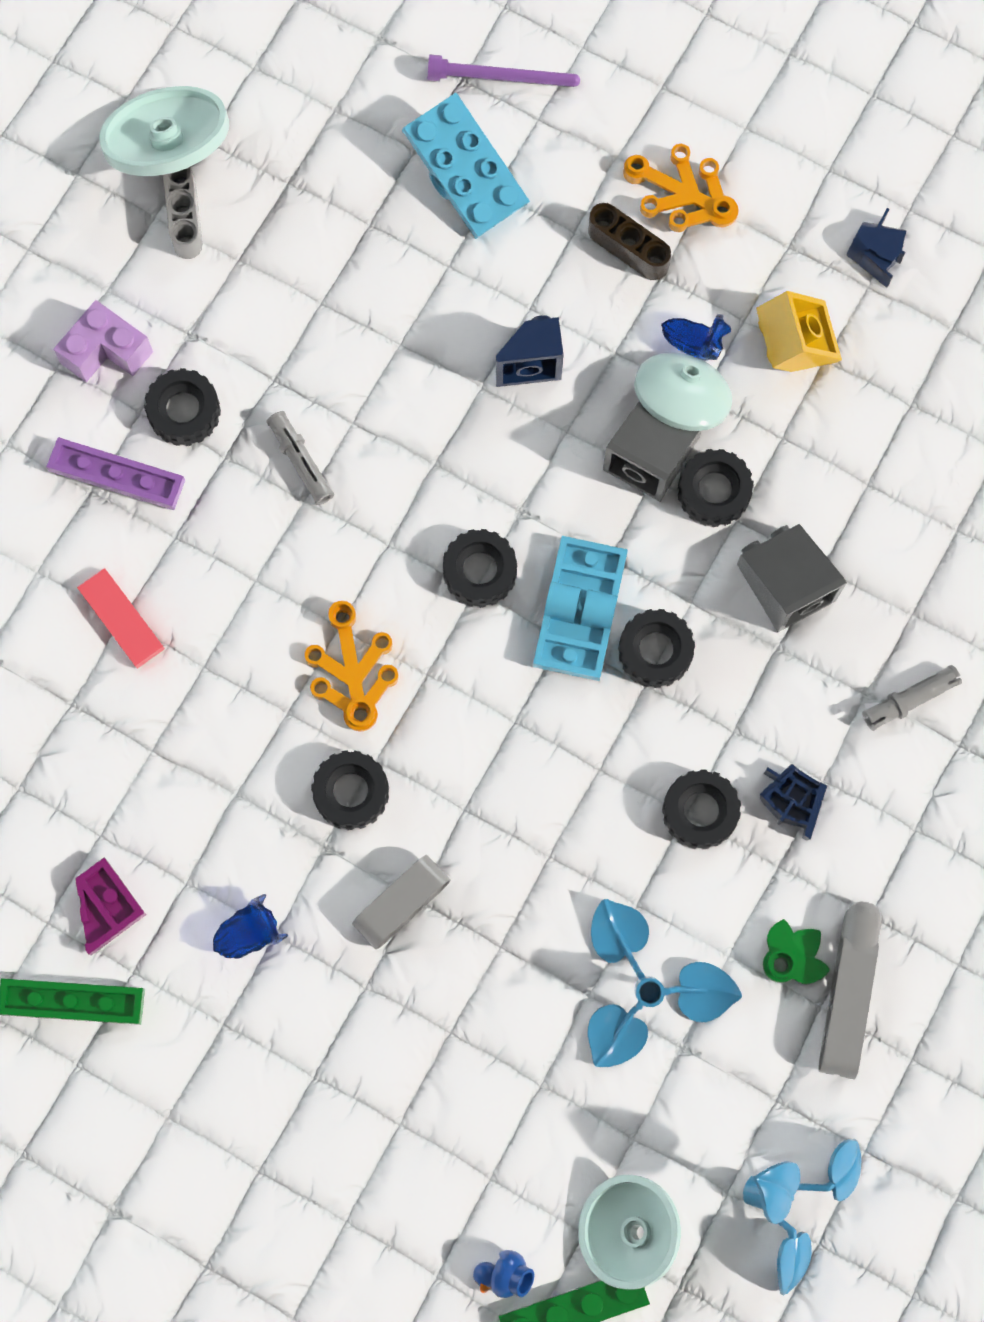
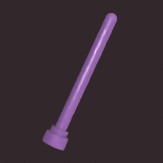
M429 54L428 81L440 82L441 78L447 79V76L569 87H576L580 84V77L572 73L449 63L448 59H442V55Z

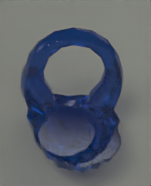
M717 314L711 327L685 318H672L661 323L663 336L669 344L688 355L705 361L718 359L723 350L722 337L730 333L732 328L724 321V315Z
M266 894L251 899L245 908L236 911L231 918L220 925L213 938L214 952L219 953V955L225 958L240 959L251 952L261 950L267 944L276 945L288 937L286 933H278L276 928L277 921L272 911L263 905L267 897Z

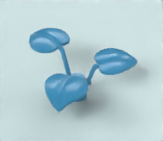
M609 899L602 900L593 915L591 924L592 944L596 953L608 963H616L626 955L639 979L634 987V994L638 1002L628 1013L623 1007L610 1004L600 1007L591 1016L588 1024V1041L593 1064L596 1067H612L622 1064L635 1057L643 1049L648 1038V1028L645 1022L633 1016L643 1006L655 1007L659 1005L665 995L680 993L678 997L680 1010L690 1020L696 1022H708L720 1017L742 998V993L735 981L722 969L706 962H693L684 966L679 973L681 986L664 988L657 978L645 976L631 952H638L647 944L649 937L648 923L644 916L636 909Z
M857 1139L844 1140L835 1148L828 1166L830 1181L826 1184L800 1183V1169L798 1165L794 1162L785 1161L767 1168L756 1176H751L744 1186V1202L762 1209L768 1222L779 1224L788 1233L789 1238L782 1241L777 1256L779 1291L783 1296L788 1294L801 1281L809 1267L812 1254L809 1235L805 1232L797 1234L796 1229L784 1220L790 1212L794 1195L797 1190L824 1192L832 1190L834 1200L843 1201L848 1198L856 1188L861 1173V1151Z

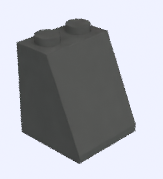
M639 401L607 445L603 470L661 502L700 438L701 431H687L671 427L653 417Z
M800 523L792 528H789L788 525L780 527L770 535L771 539L761 544L759 541L748 544L741 550L742 554L737 562V566L777 633L836 602L847 584L841 573Z

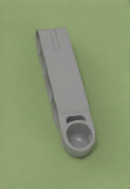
M860 901L853 904L846 911L843 919L818 1065L820 1073L836 1074L853 1080L856 1079L860 1066L882 923L879 909L869 902Z

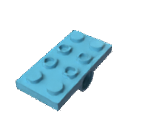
M457 92L403 127L402 132L430 171L429 177L435 189L444 199H449L475 239L530 202Z
M566 536L561 537L533 667L600 681L627 557V549Z

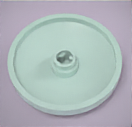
M192 86L166 87L141 94L117 108L103 124L99 141L106 161L116 170L135 176L165 175L193 166L212 154L221 145L228 133L229 119L222 100L216 94L206 89Z

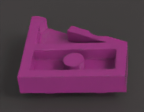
M105 857L75 878L77 894L80 897L81 904L80 915L84 926L85 950L90 956L147 915Z

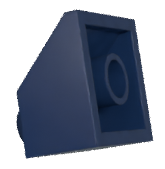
M536 316L531 320L525 321L496 355V387L562 380L564 352L559 317Z

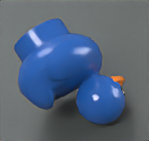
M513 1250L501 1251L499 1253L500 1258L495 1265L490 1262H482L475 1267L473 1278L476 1284L480 1286L481 1293H486L491 1288L492 1292L500 1298H508L513 1295L524 1297L530 1291L534 1282L535 1274L533 1269L527 1267L524 1257L519 1252Z

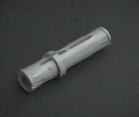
M279 411L271 415L266 421L280 443L279 449L282 454H287L315 500V504L322 505L332 499L334 492L330 489L318 466L304 446L305 439L301 434L296 433L285 411Z
M949 665L947 668L899 693L892 692L887 696L886 700L862 712L863 717L868 716L864 721L874 731L897 717L902 719L908 715V711L955 686L961 685L962 679H956L961 675L955 666Z

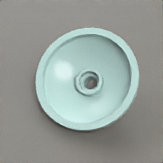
M684 353L658 354L643 362L635 377V392L642 406L653 417L671 427L687 431L708 430L721 424L731 409L732 394L726 380L712 365L698 357Z
M619 1175L601 1183L587 1198L579 1219L578 1237L585 1262L600 1280L620 1289H640L657 1282L672 1266L680 1246L681 1226L679 1215L672 1199L660 1185L642 1176ZM640 1226L644 1231L641 1239L637 1236V1230Z

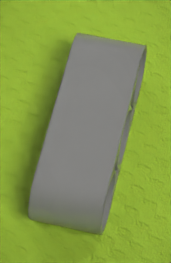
M190 166L186 169L163 175L169 235L175 253L183 259L195 258L200 254L203 246L197 187ZM179 177L186 178L183 182H174ZM180 207H189V209L184 212H177V209H179ZM184 236H192V239L187 242L179 241Z
M426 854L354 919L352 925L377 950L449 884L451 879Z

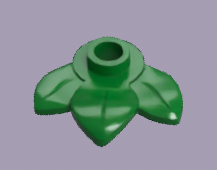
M785 919L773 925L767 935L769 951L763 959L765 975L777 983H784L793 979L804 985L812 984L825 977L830 968L823 961L815 958L821 943V931L817 929H802L793 933L792 928ZM776 959L785 961V971L780 972L775 969L774 961Z

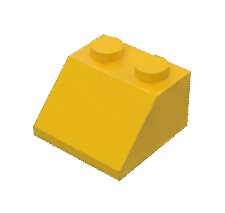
M785 291L756 307L759 317V329L764 336L767 358L772 368L795 372L837 363L842 360L825 300Z

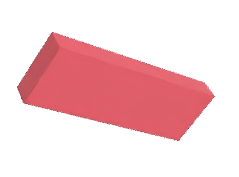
M105 568L77 587L137 669L165 649Z

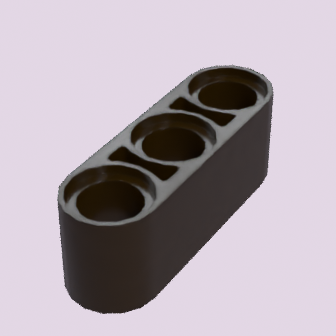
M599 203L591 209L588 233L594 242L647 279L659 280L666 276L670 265L671 249L665 241L609 203ZM600 220H605L609 222L610 225L600 226L596 222ZM629 238L635 240L636 243L627 245L622 240ZM658 257L662 262L653 263L650 262L649 258Z

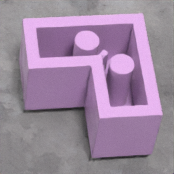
M97 300L90 305L53 349L61 365L86 383L107 358L131 376H134L153 353L149 339L145 334Z

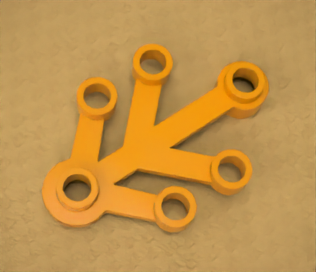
M679 143L673 146L670 156L671 162L677 167L681 182L650 167L648 160L641 155H632L626 159L623 175L629 183L640 184L648 181L674 194L662 198H657L654 195L645 196L641 200L640 212L643 216L653 218L660 212L690 204L702 208L688 214L684 210H674L670 214L668 223L670 229L674 232H683L687 227L709 221L714 226L722 228L731 225L737 219L738 205L734 199L723 194L717 176L719 164L715 159L705 158L701 161L699 167V175L702 179L706 180L710 197L698 190L689 163L690 148L685 144ZM683 152L686 156L678 158L675 153ZM639 164L642 168L634 169L631 165ZM710 166L714 171L706 172L703 168ZM652 203L656 208L649 210L644 205ZM724 207L728 209V211L725 213H721L717 210V208ZM682 218L684 223L676 224L673 219Z
M337 601L329 608L328 617L331 625L338 629L345 666L325 654L324 649L319 645L309 646L305 650L304 656L309 666L321 667L348 685L351 699L331 688L330 682L323 677L314 679L310 685V690L316 699H325L342 710L344 721L350 729L358 732L367 731L375 725L378 718L375 705L387 688L396 685L399 680L397 669L392 665H384L378 671V680L364 696L362 682L380 657L392 650V638L385 632L375 634L372 638L371 647L358 663L352 633V626L356 622L355 609L347 601ZM340 613H347L349 615V619L346 622H339L336 618ZM382 638L389 642L388 646L383 649L376 646V642ZM311 652H320L321 658L318 661L310 660L309 655ZM386 671H392L395 676L391 681H385L382 679V674ZM320 683L327 685V690L323 694L315 692V687ZM356 711H366L367 717L364 720L355 719L354 714Z

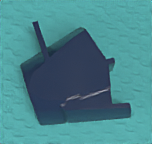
M886 208L878 224L869 222L861 224L846 254L886 288H888L893 278V275L888 270L896 262L901 264L906 253L902 251L906 230L883 225L890 210L889 208Z
M793 764L789 765L781 774L767 767L763 774L773 779L774 782L769 784L759 794L762 804L778 819V825L784 822L804 828L802 839L806 841L811 840L827 785L800 771Z

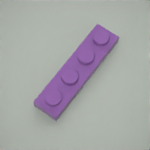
M60 437L57 438L46 466L49 472L170 510H175L186 481L182 475Z

